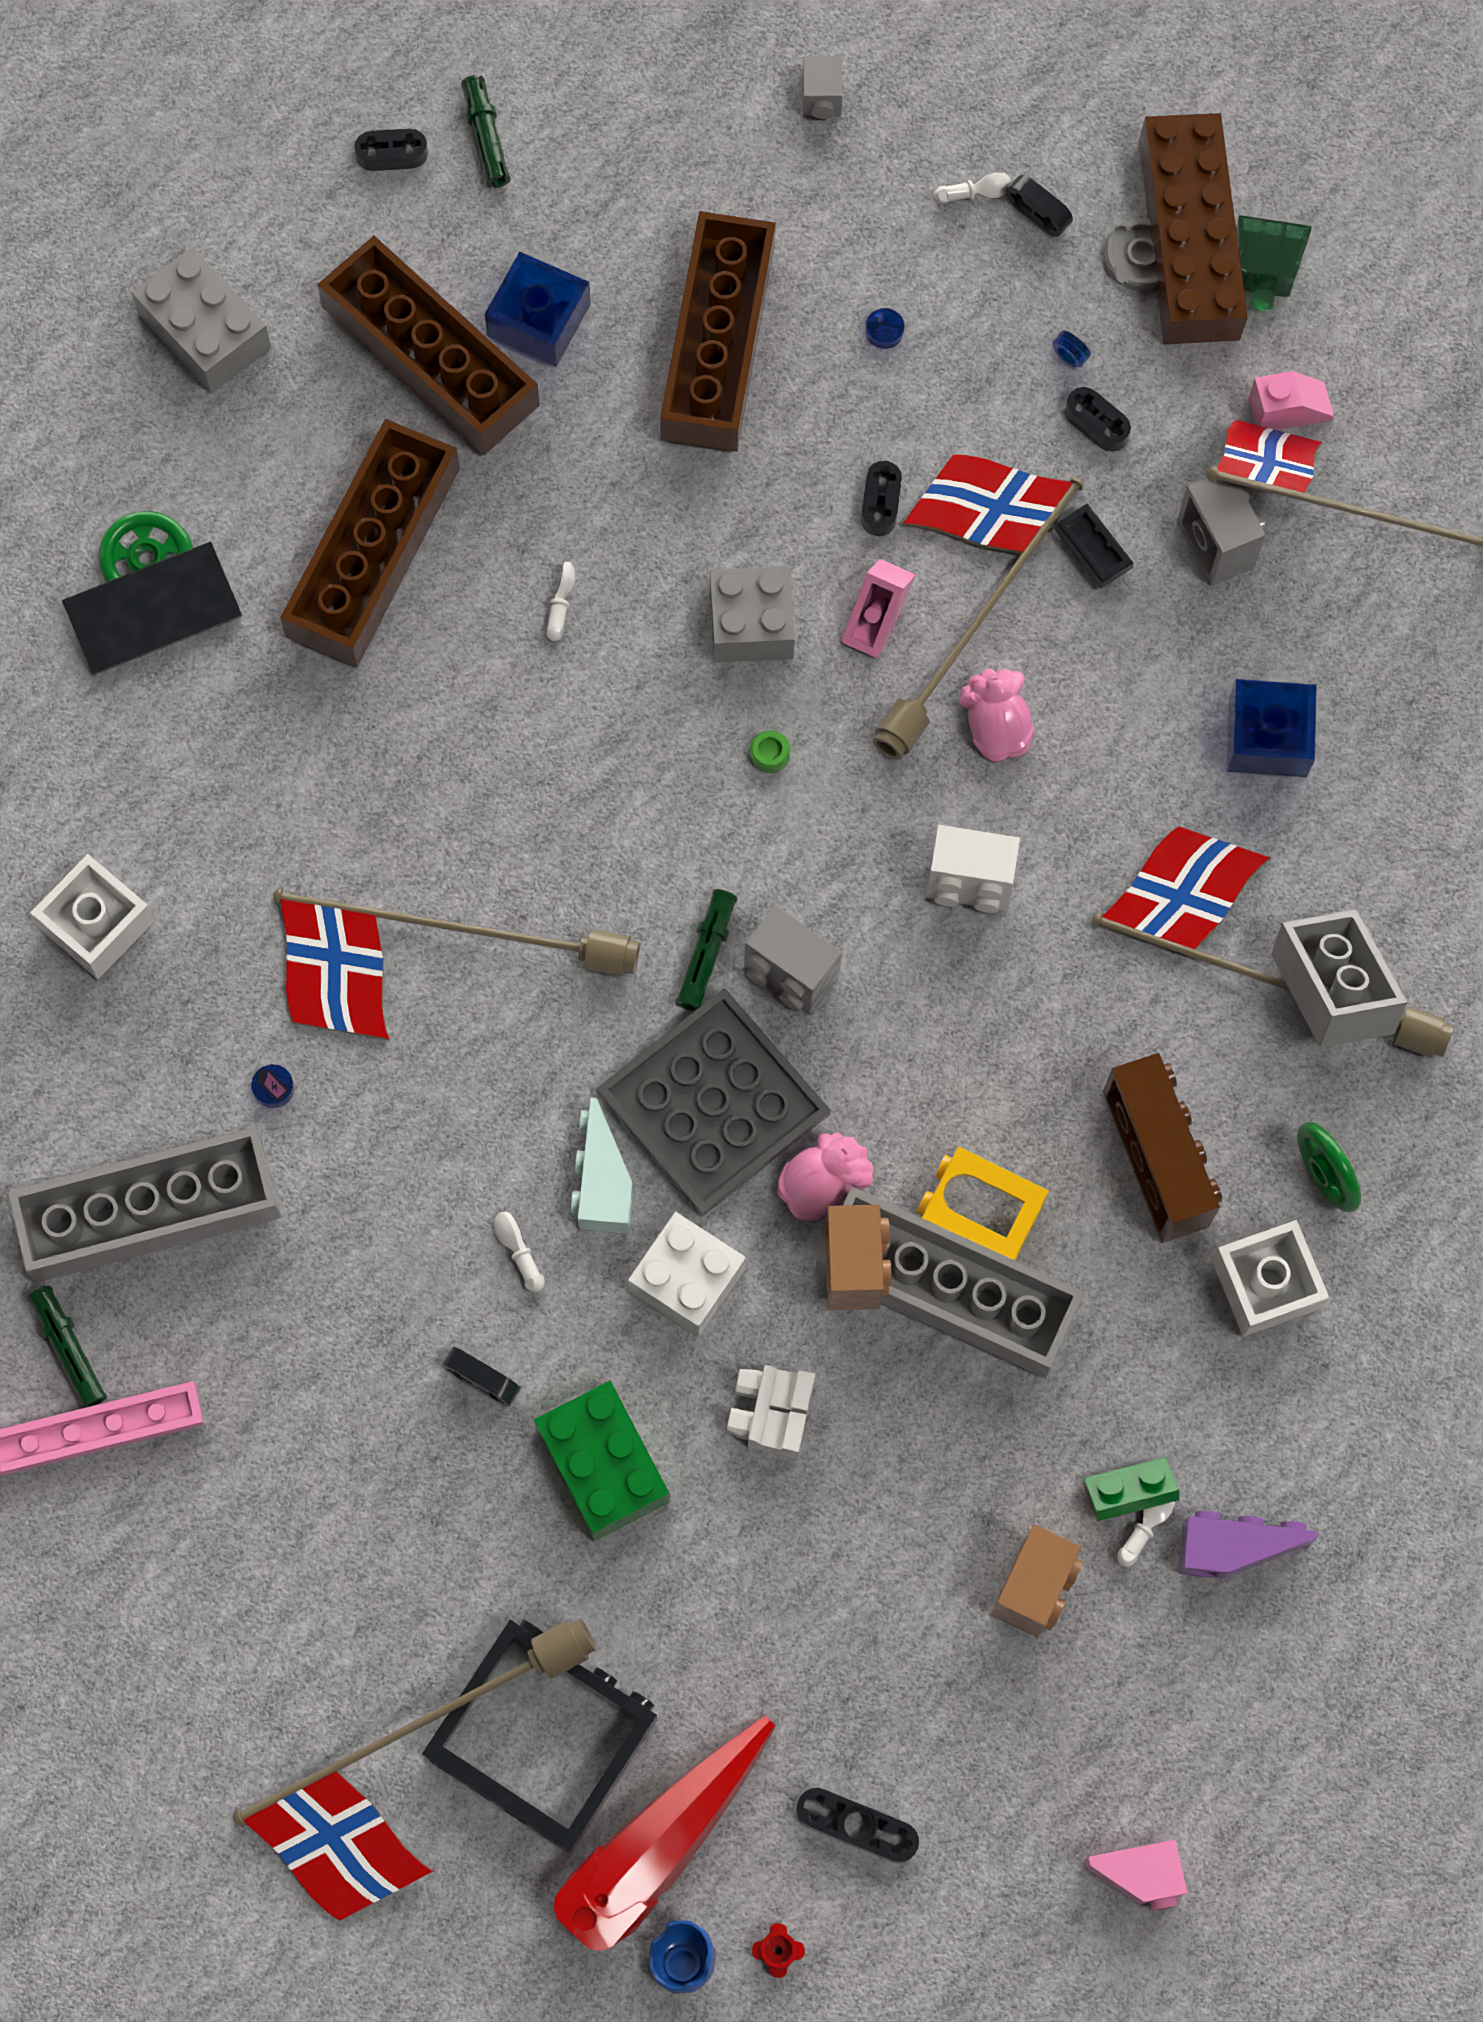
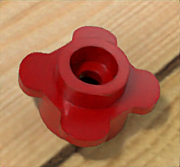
M775 1923L770 1927L769 1934L762 1941H757L753 1944L752 1955L756 1960H762L769 1967V1973L772 1977L783 1978L787 1974V1968L795 1960H801L804 1957L805 1947L803 1943L793 1940L787 1933V1927L784 1924ZM780 1946L783 1949L781 1955L774 1953L775 1947Z

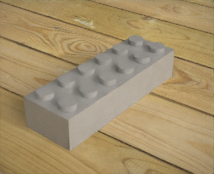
M257 1126L8 1192L25 1269L34 1283L282 1218L263 1140Z
M851 1187L843 1206L880 1205L881 1218L889 1219V1244H887V1254H882V1260H890L891 1286H889V1296H882V1304L1046 1379L1085 1292L857 1188ZM826 1243L818 1256L815 1273L827 1278Z

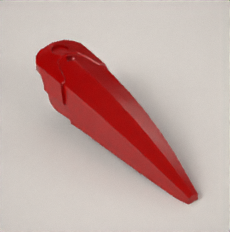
M764 1715L715 1749L633 1816L611 1836L603 1847L599 1845L569 1875L555 1896L553 1908L557 1919L583 1945L596 1951L610 1949L637 1930L658 1904V1897L669 1891L720 1820L766 1746L776 1725Z

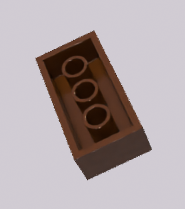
M1156 1053L1113 1067L1103 1089V1094L1161 1243H1165L1209 1228L1220 1208L1219 1203L1222 1202V1194L1217 1181L1214 1178L1209 1180L1204 1164L1207 1163L1204 1147L1200 1140L1194 1141L1188 1127L1192 1125L1189 1109L1184 1101H1178L1173 1089L1177 1086L1174 1071L1169 1063H1163L1160 1053Z

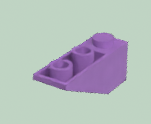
M1196 1511L1195 1517L1188 1516L1183 1523L1179 1574L1224 1579L1311 1545L1318 1538V1531L1307 1530V1524L1295 1521L1281 1522V1527L1264 1525V1519L1259 1517L1239 1516L1238 1522L1221 1520V1514L1217 1512Z

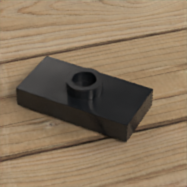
M1088 503L1055 523L1054 530L1100 589L1133 568L1134 562Z

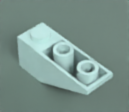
M590 1098L589 1111L581 1110L579 1135L586 1136L585 1151L577 1150L575 1175L582 1176L581 1191H573L571 1216H578L580 1230L629 1234L633 1198L632 1181L597 1098Z

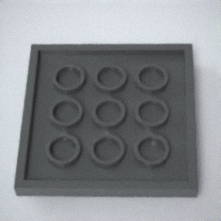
M725 988L596 1088L597 1094L702 1217L831 1114L829 1107Z

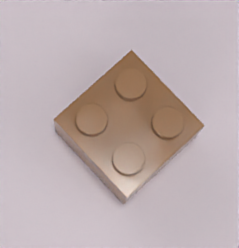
M880 1205L828 1206L825 1223L828 1310L879 1309L882 1296H889V1286H891L890 1260H882V1254H887V1244H889V1219L881 1218Z
M1033 1524L990 1615L1038 1638L1044 1628L1051 1631L1066 1603L1065 1600L1059 1598L1062 1589L1069 1592L1084 1561L1077 1558L1082 1546Z

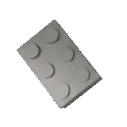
M193 247L131 292L137 313L141 319L211 394L271 349L267 326Z
M1357 909L1282 922L1271 956L1320 1048L1395 1034L1407 1001Z

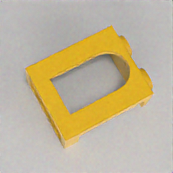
M958 1146L953 1157L944 1156L935 1174V1177L941 1181L935 1193L926 1191L916 1213L931 1223L1016 1260L1045 1203L1049 1190ZM965 1175L973 1177L1024 1202L1007 1238L954 1212L948 1207L944 1200V1192L951 1179Z

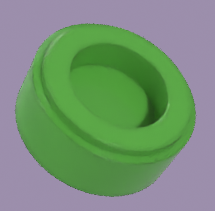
M770 730L761 732L754 737L750 745V759L758 770L765 773H775L787 765L790 758V744L783 734Z

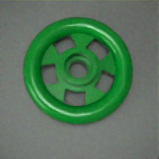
M154 511L133 512L114 522L104 534L98 554L100 571L105 582H109L121 577L115 563L123 559H127L130 570L134 572L167 559L166 554L168 553L177 555L193 548V544L185 529L171 517ZM153 528H158L168 534L164 544L153 538H148ZM132 530L139 539L126 549L119 541L126 533ZM143 553H151L154 555V560L151 564L145 565L139 561L140 556Z
M1313 1122L1303 1123L1297 1132V1143L1305 1166L1314 1182L1335 1207L1344 1212L1356 1211L1361 1204V1189L1356 1174L1345 1153L1323 1127Z

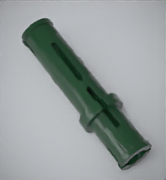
M472 75L466 77L461 82L468 108L466 112L467 122L472 125L487 186L490 188L492 186L494 188L503 187L510 182V175L495 124L497 117L496 109L490 103L485 78L481 75L479 77Z
M721 889L713 890L704 921L698 923L696 932L699 936L678 998L675 1001L677 1006L694 1012L701 1006L721 944L726 942L729 936L727 926L738 898L733 893Z
M47 1285L30 1293L26 1298L30 1302L43 1328L40 1333L44 1341H50L81 1403L82 1409L102 1403L107 1399V1395L103 1391L88 1358L85 1356L72 1330L75 1325L71 1317L65 1316L53 1293V1288Z

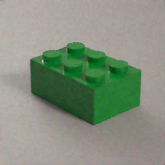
M611 1380L534 1419L536 1431L594 1542L670 1503V1493Z

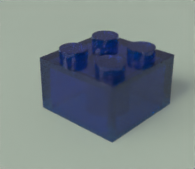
M519 251L484 314L487 337L557 367L591 305L590 282Z
M1236 679L1229 696L1227 772L1307 777L1315 761L1317 684Z

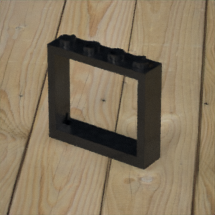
M509 1620L459 1697L489 1681L514 1641L531 1650L533 1649L531 1639L544 1632L526 1620H523L520 1625ZM580 1664L564 1673L638 1721L569 1829L445 1748L476 1699L449 1712L422 1753L426 1760L570 1855L574 1852L657 1721V1714L651 1711L654 1704L635 1691H632L630 1696H627L615 1688L618 1681L613 1676L598 1667L593 1672H590Z

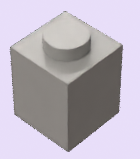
M803 56V116H813L818 119L841 116L842 56Z

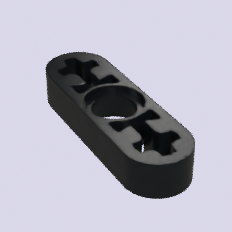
M822 1788L808 1789L798 1800L796 1807L797 1817L802 1825L808 1829L892 1863L907 1862L918 1850V1834L910 1824ZM816 1797H821L824 1799L823 1807L834 1813L836 1812L837 1804L845 1806L846 1808L838 1819L837 1831L828 1828L833 1820L831 1818L820 1815L817 1821L810 1820L808 1818L810 1811L804 1808L805 1802L813 1803ZM861 1813L868 1818L870 1831L865 1837L856 1839L847 1834L844 1824L850 1814ZM878 1820L887 1824L882 1831L883 1833L895 1836L899 1830L906 1833L905 1840L911 1844L910 1849H902L897 1855L891 1852L892 1844L885 1840L879 1839L878 1848L869 1845V1842L877 1832Z

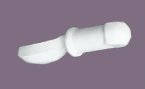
M995 172L985 175L975 184L968 180L962 184L947 187L945 185L940 186L933 193V198L940 204H948V202L966 198L971 200L974 199L975 194H981L988 198H999L1006 194L1005 190L1012 183V180L1005 173Z
M564 562L559 589L555 599L550 601L551 611L547 626V638L553 642L562 638L566 611L570 605L565 598L572 591L575 583V568L571 562Z
M508 1212L498 1213L494 1223L496 1237L502 1245L514 1252L511 1258L516 1262L524 1278L525 1287L535 1293L541 1291L545 1284L544 1276L537 1269L530 1254L531 1249L526 1248L516 1221Z
M1175 1502L1143 1510L1142 1524L1136 1523L1134 1525V1531L1123 1548H1120L1117 1560L1121 1566L1130 1567L1137 1562V1557L1145 1544L1153 1537L1151 1529L1166 1521L1173 1511Z

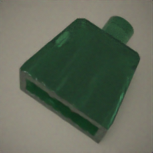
M1239 215L1236 232L1244 291L1252 292L1251 306L1253 308L1263 311L1270 310L1274 307L1275 296H1290L1312 226Z

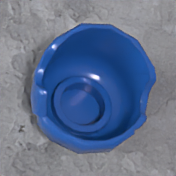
M671 1921L667 1923L665 1930L651 1942L649 1969L656 1983L672 1994L695 1992L703 1987L712 1976L715 1969L716 1950L708 1933L692 1921Z

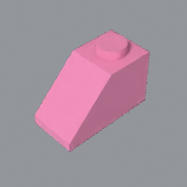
M1295 371L1254 379L1248 402L1255 425L1282 430L1333 420L1334 415L1324 382Z
M879 559L866 574L841 643L878 658L904 607L916 575Z
M1176 1840L1090 1856L1084 1860L1088 1871L1138 1905L1150 1903L1152 1911L1178 1906L1176 1897L1187 1894Z

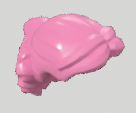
M987 668L981 676H972L968 681V685L962 687L960 691V705L969 709L968 721L973 736L972 741L980 753L991 762L998 763L1008 757H1021L1029 750L1032 744L1034 726L1032 725L1028 704L1019 695L1025 682L1024 675L1019 671L1000 669L996 673L994 670Z
M827 1133L820 1134L817 1139L818 1146L802 1151L784 1166L778 1181L777 1193L787 1203L793 1216L805 1221L824 1218L827 1216L828 1206L839 1205L847 1197L851 1187L863 1190L872 1184L874 1169L872 1162L867 1160V1149L857 1144L853 1137H843L840 1133H833L832 1135Z

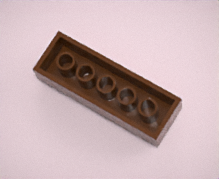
M1221 113L1145 116L1139 146L1148 219L1151 220V241L1154 244L1155 274L1158 277L1157 294L1163 344L1240 341L1248 317Z
M699 211L660 416V440L738 452L775 248V222Z
M373 235L317 284L322 308L482 455L489 452L540 406L538 383L376 236Z
M385 418L280 617L286 638L358 667L460 470L456 447Z

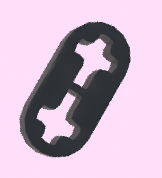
M416 129L364 132L358 136L354 146L358 164L368 171L413 169L424 164L428 157L426 138L422 132ZM407 144H414V153L409 154L406 152ZM376 146L377 149L374 156H368L369 147Z
M1019 175L1005 190L1008 200L1017 210L1052 236H1060L1073 222V216L1067 206L1027 175Z
M1076 388L1069 394L1065 414L1071 424L1105 451L1114 452L1125 447L1129 439L1131 425L1128 418L1091 388ZM1087 402L1091 405L1089 411L1083 409L1081 412L1076 410L1077 403L1084 405ZM1116 426L1120 429L1119 435L1113 433L1107 436L1105 434L1106 428L1113 429Z
M887 460L873 463L868 469L866 476L861 522L865 531L874 536L889 534L895 528L897 521L902 474L896 464ZM883 474L888 475L889 480L886 493L879 492V479ZM877 504L885 505L884 518L882 522L878 523L875 522L874 515Z
M452 1347L441 1365L454 1377L506 1407L511 1406L521 1390L520 1386L507 1376L456 1347Z

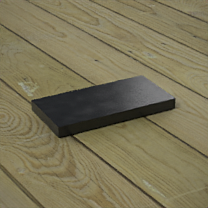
M211 541L62 600L93 676L242 617V613Z

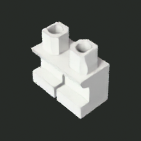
M769 1365L764 1366V1371L740 1369L735 1394L757 1399L754 1412L731 1408L727 1433L748 1440V1447L797 1460L815 1373L783 1371Z

